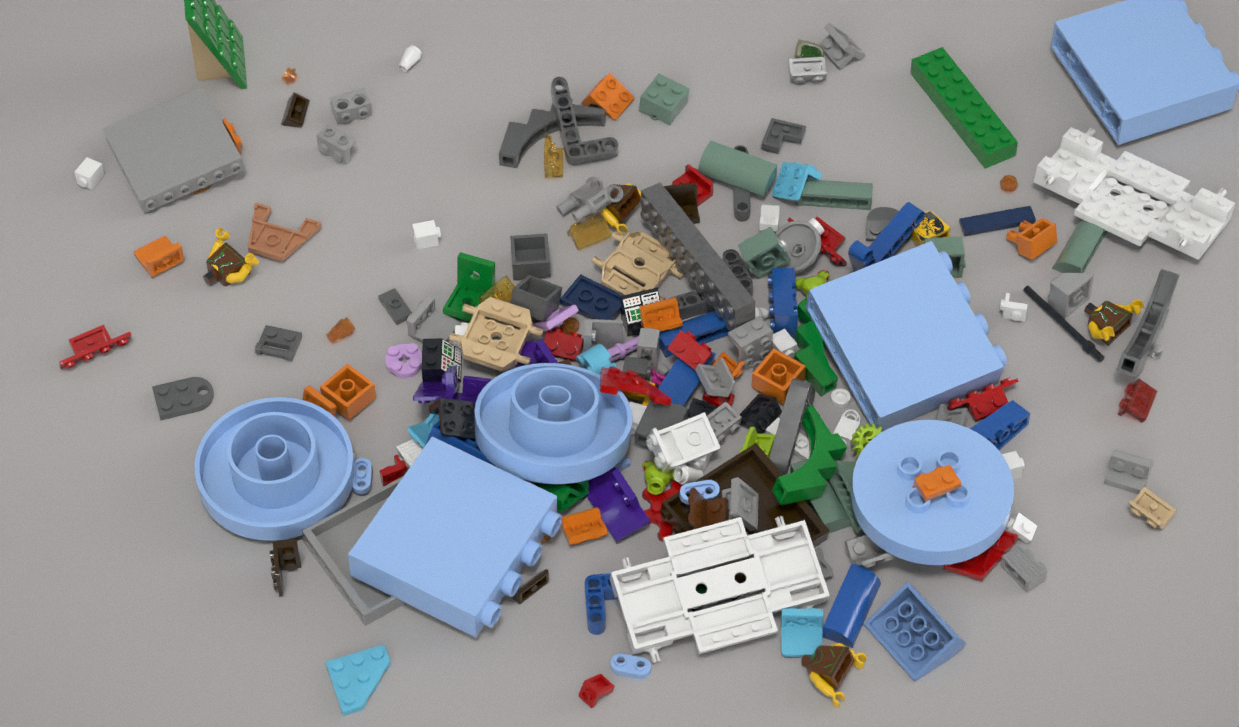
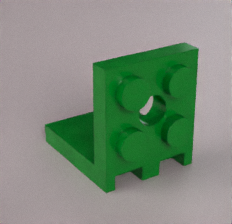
M460 252L457 257V285L443 307V314L470 322L473 314L462 311L464 304L471 303L470 306L477 307L489 297L493 298L495 295V262Z

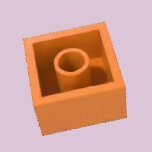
M773 348L752 373V388L767 396L776 397L777 401L784 405L792 378L804 381L806 366Z
M348 363L320 386L321 394L337 406L336 411L348 421L376 399L375 384Z

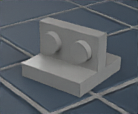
M830 23L824 27L829 35L819 46L822 47L839 68L843 69L853 57L859 60L865 57V54L845 32Z
M1113 450L1104 484L1139 494L1146 486L1154 461L1123 451Z
M739 477L731 479V488L722 490V498L726 497L729 500V520L741 517L744 526L748 530H758L759 494Z

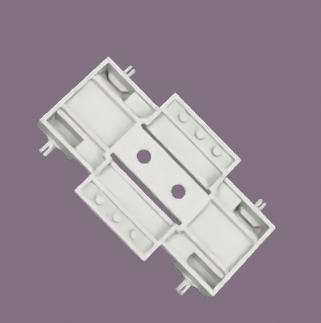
M1071 127L1062 137L1061 146L1051 158L1045 156L1037 165L1034 183L1079 203L1080 205L1075 209L1074 216L1104 228V230L1138 246H1141L1147 237H1151L1198 260L1230 221L1235 206L1234 202L1224 198L1227 191L1225 189L1223 191V188L1217 194L1201 188L1196 196L1185 192L1189 187L1190 180L1127 151H1124L1118 160L1102 154L1103 142L1092 137L1096 133L1092 128L1083 133ZM1117 180L1127 185L1123 186L1117 183ZM1133 188H1135V189H1137V190H1139V191H1142V192H1144V193H1141V194H1140V193L1134 191ZM1111 192H1116V193H1118L1119 195H1117V196H1112L1110 193H1111ZM1150 196L1157 198L1161 201H1155L1151 199ZM1148 207L1153 211L1146 212L1143 208Z
M780 516V518H775L778 528L747 536L742 518L739 517L664 537L663 542L668 554L666 558L633 567L629 558H626V560L625 558L622 559L621 562L624 569L611 572L609 579L615 598L618 597L627 626V638L632 654L650 652L652 663H659L661 660L658 650L661 647L672 645L673 640L691 635L694 637L698 653H706L777 633L778 630L772 613L788 608L809 609L815 605L827 602L830 595L805 520L785 525L783 516ZM737 573L745 575L746 581L740 584L735 581L734 577ZM698 584L706 585L707 592L699 594L695 588ZM764 589L762 594L688 613L687 611L688 609H695L699 606L717 603L721 600L735 598L739 595L750 592L754 593Z

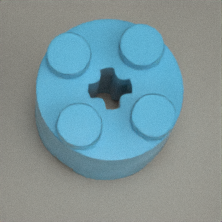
M602 344L594 345L576 356V360L581 368L599 375L602 367L617 368L615 362L611 363L609 359L611 355Z

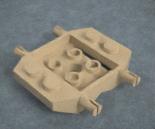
M615 231L611 238L620 242L617 249L605 261L597 256L592 259V263L602 269L601 284L622 295L659 288L669 274H673L680 279L685 274V272L676 268V259L670 256L666 246L642 231L628 232L625 236ZM640 261L644 265L637 266L634 262ZM615 267L619 269L623 274L629 275L630 277L634 278L638 283L644 284L645 286L642 287L641 285L622 275L613 268ZM659 294L660 301L665 300V297Z
M489 297L477 307L464 304L462 311L473 314L464 335L461 336L451 332L449 340L458 342L459 346H461L463 359L502 372L515 368L518 362L525 365L530 364L531 358L520 355L522 348L531 334L542 337L544 329L532 325L529 309ZM495 320L502 321V322H505V323H508V324H511V325L520 327L521 329L518 330V329H515V328H514L513 326H511V325H503V324L497 323ZM494 336H498L501 338V340L494 341L491 338Z

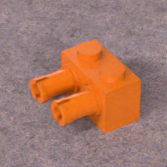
M1044 218L1039 219L1034 224L1024 220L1019 225L1021 233L1011 229L1006 235L1008 241L1017 244L1018 254L1031 260L1057 243L1056 224Z

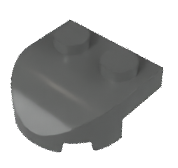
M878 207L871 210L866 221V241H874L899 211L890 207Z

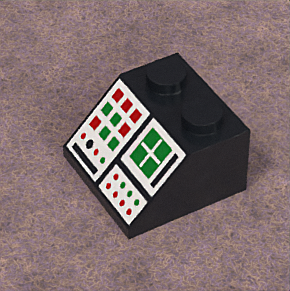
M658 288L621 296V320L623 321L627 337L640 334V329L643 327L639 306L660 301Z
M442 338L423 339L422 381H442L444 371H447L449 366H457V380L461 383V349Z

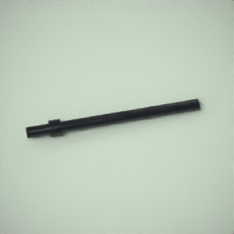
M1029 285L1024 288L1023 291L1082 345V349L1087 354H1091L1099 362L1104 360L1105 357L1096 349V345L1090 340L1087 341Z

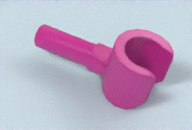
M653 368L651 369V374L653 375L651 382L660 386L666 376L656 372Z

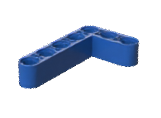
M907 202L869 247L856 240L848 250L853 271H858L892 257L923 220L925 212L912 203Z
M611 573L593 574L585 579L587 628L593 635L602 634L606 628L604 600L618 599V597L615 598L609 579Z

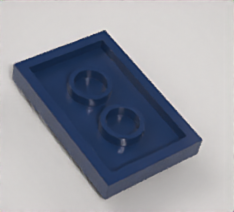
M580 274L560 298V304L564 306L576 305L579 310L578 313L590 319L614 320L621 311V296L623 295Z

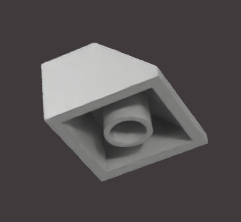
M1063 273L1059 277H1055L1050 283L1048 304L1064 319L1090 299L1094 275L1091 273Z

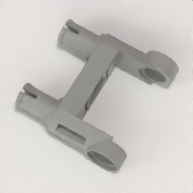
M590 177L583 186L569 195V199L557 205L556 208L561 216H564L574 208H579L571 213L573 219L579 223L588 215H595L612 202H619L623 197V190L616 185L607 186L602 190L603 182L601 179ZM593 181L598 182V187L596 190L591 189V183ZM613 189H617L618 194L615 198H611L610 192Z

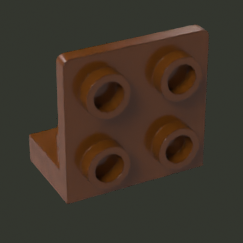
M695 488L690 489V496L688 497L690 514L688 515V521L694 529L729 520V500L726 497L707 501Z

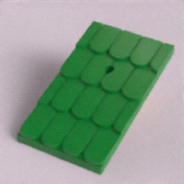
M184 0L185 20L188 24L197 81L232 77L240 89H247L243 36L233 20H229L221 5H217L215 0Z

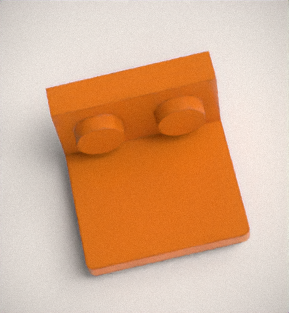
M609 72L597 83L581 104L584 106H589L591 103L593 105L597 104L601 109H606V114L615 121L635 97Z
M166 236L134 251L135 257L151 277L184 261L181 245L178 242L172 244Z

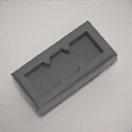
M395 288L378 295L379 301L396 325L406 321L412 313Z

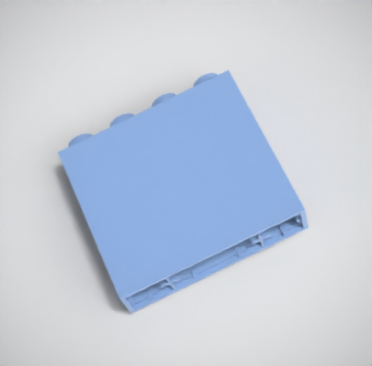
M1125 0L1056 21L1054 24L1051 41L1052 50L1118 145L1233 109L1236 93L1239 92V76L1235 71H1229L1224 65L1221 51L1217 47H1211L1208 43L1202 25L1192 21L1188 15L1186 3L1183 0Z
M932 241L809 290L806 310L869 424L874 423L875 428L881 426V432L938 409L940 404H950L949 402L959 397L962 399L969 393L981 391L984 387L991 384H998L1003 368L1007 365L1003 349L999 345L992 346L986 336L989 333L985 318L980 313L974 315L968 305L971 299L966 285L963 282L956 284L950 273L953 270L950 257L945 251L938 252Z
M431 437L349 552L350 576L391 596H395L397 599L461 631L477 637L484 625L492 628L496 624L502 611V606L499 603L504 595L513 597L518 591L522 582V575L519 573L525 564L533 567L538 561L543 548L539 543L545 534L553 537L557 533L562 522V515L557 513V496L439 439Z

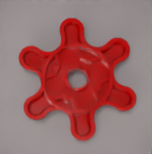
M675 480L671 483L670 489L658 495L651 494L648 491V487L642 492V498L650 504V508L644 512L649 518L650 524H656L659 527L658 539L663 542L664 537L672 536L674 532L672 525L662 518L660 509L662 502L679 492L684 485Z

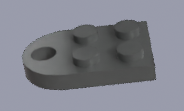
M190 377L152 386L160 421L202 411L212 403L214 398L212 385L201 377ZM202 390L208 391V393L204 395L199 394V392Z

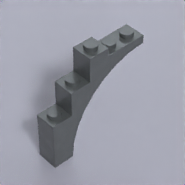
M565 102L558 103L560 106H567ZM553 103L550 111L532 109L527 124L509 121L499 151L500 166L518 168L522 157L535 143L549 134L559 131ZM573 104L577 126L605 127L606 109ZM567 118L562 120L564 123L571 122V120Z
M1165 269L1160 270L1142 319L1130 343L1123 351L1116 371L1135 378L1143 370L1148 353L1155 344L1158 332L1164 326L1180 276L1179 274Z

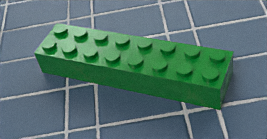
M943 47L912 59L910 74L985 169L1016 156L1018 141Z

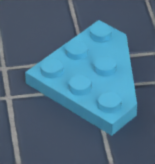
M385 644L325 662L343 716L362 711L365 708L370 695L374 693L381 682V677L389 669L391 663Z

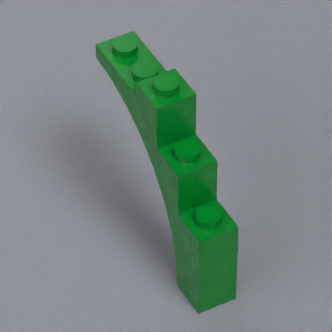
M803 299L797 307L798 318L803 324L796 329L795 341L800 345L801 349L795 353L794 360L806 366L805 379L808 383H812L815 391L822 397L836 388L838 377L828 363L824 352L823 339L805 308L807 299Z
M814 406L806 407L802 421L809 439L810 454L808 461L796 471L778 477L772 488L774 495L781 505L821 497L827 485L825 480L831 479L837 467L835 461H840L847 449L845 442L838 433L831 434Z

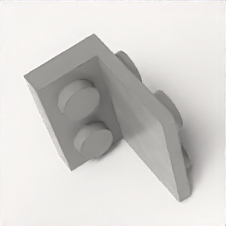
M585 319L584 351L597 344H602L606 349H609L615 343H623L622 320Z
M866 534L844 541L852 564L868 568L876 565L875 561L883 560L885 562L894 559V555L880 548Z

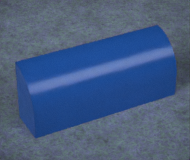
M714 310L683 321V326L676 329L661 331L660 349L665 358L675 355L667 348L681 330L684 333L689 331L696 336L695 341L700 345L702 342L706 344L728 336V332L732 330L726 327L725 321L718 317Z
M710 351L713 357L709 358L704 365H710L716 353ZM678 357L658 389L672 398L671 403L684 406L699 383L700 378L696 370Z
M851 563L823 625L822 638L853 648L881 585L880 579L876 574L864 567Z

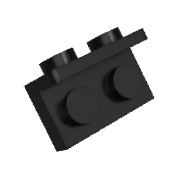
M758 394L739 414L742 417L740 425L755 427L757 434H763L766 428L782 413L776 397Z

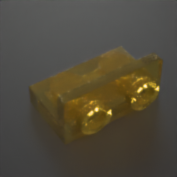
M544 136L545 178L563 177V148H556V144L552 143V136Z
M597 215L588 218L585 223L576 222L572 224L567 232L568 236L571 235L577 250L612 236L604 216L597 217Z
M506 275L483 293L478 300L482 303L489 297L510 303L515 286Z

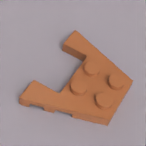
M255 203L248 251L283 262L321 229V222L305 218L300 229L294 231L266 222L271 213V207Z

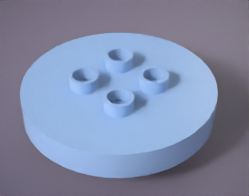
M558 363L525 365L498 375L482 389L475 404V440L481 452L490 462L518 478L546 484L576 483L600 476L621 461L630 444L632 410L621 390H618L617 395L601 393L599 391L600 375L577 366Z
M286 397L255 400L236 407L223 415L210 427L202 438L197 449L194 464L199 496L210 516L225 529L237 535L264 541L285 540L301 536L302 530L339 511L350 495L355 476L351 442L341 423L328 411L313 403Z
M940 420L905 422L878 434L860 453L854 467L851 488L852 508L865 534L886 552L906 561L925 565L959 563L978 556L990 548L1000 538L1008 524L1014 497L1012 473L1000 451L979 433L959 424ZM950 464L962 482L961 487L925 502L917 487L913 488L914 479L920 474L932 472L939 466L944 467Z

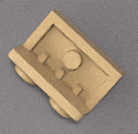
M1145 487L1133 501L1130 500L1128 502L1132 513L1138 517L1144 516L1147 519L1146 522L1151 527H1159L1162 530L1177 512L1175 508Z

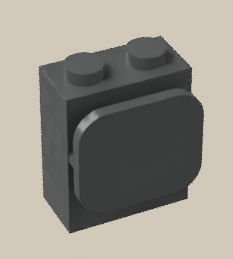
M650 399L636 428L635 444L647 447L646 440L651 429L656 428L658 431L687 420L688 408L680 404L670 403V406L653 403Z

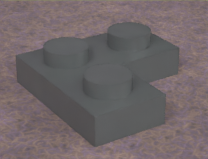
M771 118L761 143V149L779 153L783 140L801 144L806 132V126Z

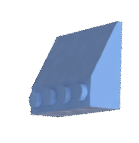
M909 582L902 586L864 623L914 681L919 680L951 659L966 645L965 641Z

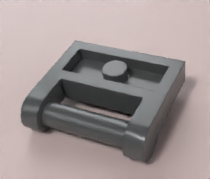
M266 325L259 342L255 346V354L261 355L264 353L293 361L302 339V332Z

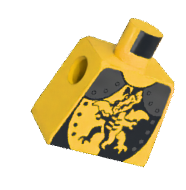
M927 211L923 220L909 236L915 247L924 244L925 238L950 237L951 228L932 211Z

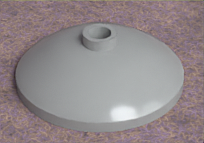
M801 220L792 221L783 225L775 233L787 250L791 262L780 268H795V273H798L808 268L816 260L821 249V237L818 230L809 222Z

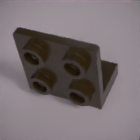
M697 183L664 186L692 223H700L697 207Z
M297 539L273 542V550H270L274 590H278L279 597L283 596L281 570L301 568Z

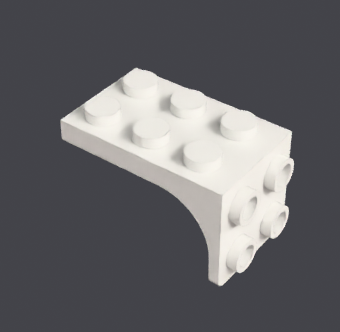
M705 412L657 431L656 428H653L646 440L648 449L653 451L655 455V465L658 469L661 468L662 473L718 451L721 448Z

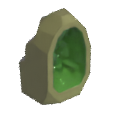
M798 39L794 57H824V51L816 43Z

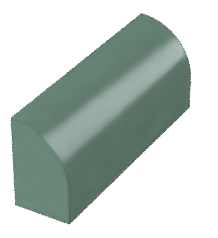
M710 141L701 156L698 171L706 176L765 196L777 177V164Z
M806 179L797 205L871 210L873 183Z
M1081 219L1052 269L1061 273H1084L1108 231Z
M808 459L791 464L790 473L801 468ZM825 480L827 485L821 497L805 500V502L830 530V534L852 526L830 483L828 480Z
M836 460L837 467L829 480L856 534L864 535L865 532L855 517L851 502L852 479L856 462Z

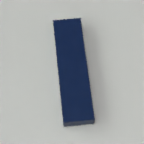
M1031 206L959 218V224L963 235L970 236L1019 227L1020 223L1024 220L1034 224L1036 218Z

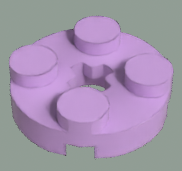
M415 343L389 347L385 357L388 372L390 374L392 372L396 374V377L402 379L414 377L421 369L422 351ZM408 359L407 363H403L401 360Z

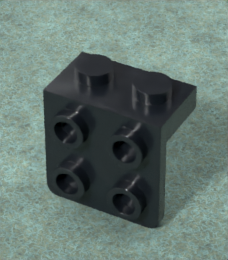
M439 398L429 406L430 414L439 415L440 433L443 436L471 440L476 438L474 425L475 402Z

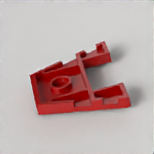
M602 367L599 390L601 393L617 395L618 390L648 395L653 403L670 406L672 398L640 377L635 371L627 370V372H624L616 367Z
M1004 531L995 546L992 545L983 553L969 560L943 565V570L983 581L999 563L1002 556L1017 542L1018 535Z

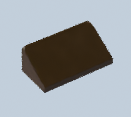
M294 92L288 99L281 125L301 128L310 100Z
M545 569L519 587L516 594L511 598L518 604L523 603L549 583V570Z

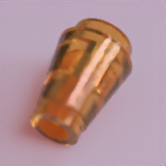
M346 317L340 319L326 336L333 344L353 334L352 331L355 330V327Z

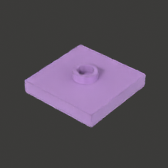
M576 305L559 308L544 321L540 320L533 326L544 329V331L556 328L565 319L579 310Z

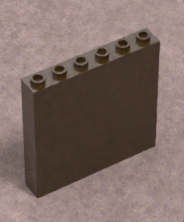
M757 443L695 481H715L719 485V494L716 499L722 498V490L731 488V479L738 477L759 494L758 530L750 531L744 526L747 536L778 528L775 518L783 516L785 525L805 520L814 548L828 538L830 530L805 500L783 505L779 503L772 488L777 478L783 476V474ZM680 491L663 501L660 509L662 518L672 525L675 534L694 530L688 521L690 505L681 501L679 497ZM737 573L734 577L737 583L741 584L746 581V577L742 573ZM739 595V596H737V597H735V598H731V599L734 601L735 599H737V598L740 597L741 595Z

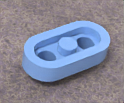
M358 458L354 461L355 476L352 490L356 494L362 495L371 490L372 465L368 459Z
M713 480L687 483L681 487L679 497L683 503L689 504L686 494H690V489L695 488L707 501L713 500L718 497L719 485Z
M623 653L616 654L611 658V670L617 675L645 679L651 673V663L646 658Z

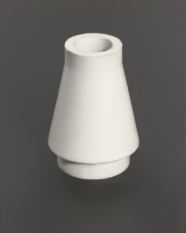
M413 45L407 47L398 65L399 69L407 72L421 58L420 55L422 53L420 49Z
M681 465L675 468L673 476L678 483L686 484L695 482L703 477V472L686 465Z

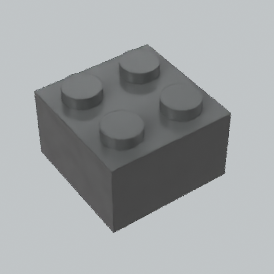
M548 234L510 236L513 279H522L528 275L551 277Z
M528 275L513 288L510 303L529 309L533 319L544 321L559 307L563 287Z

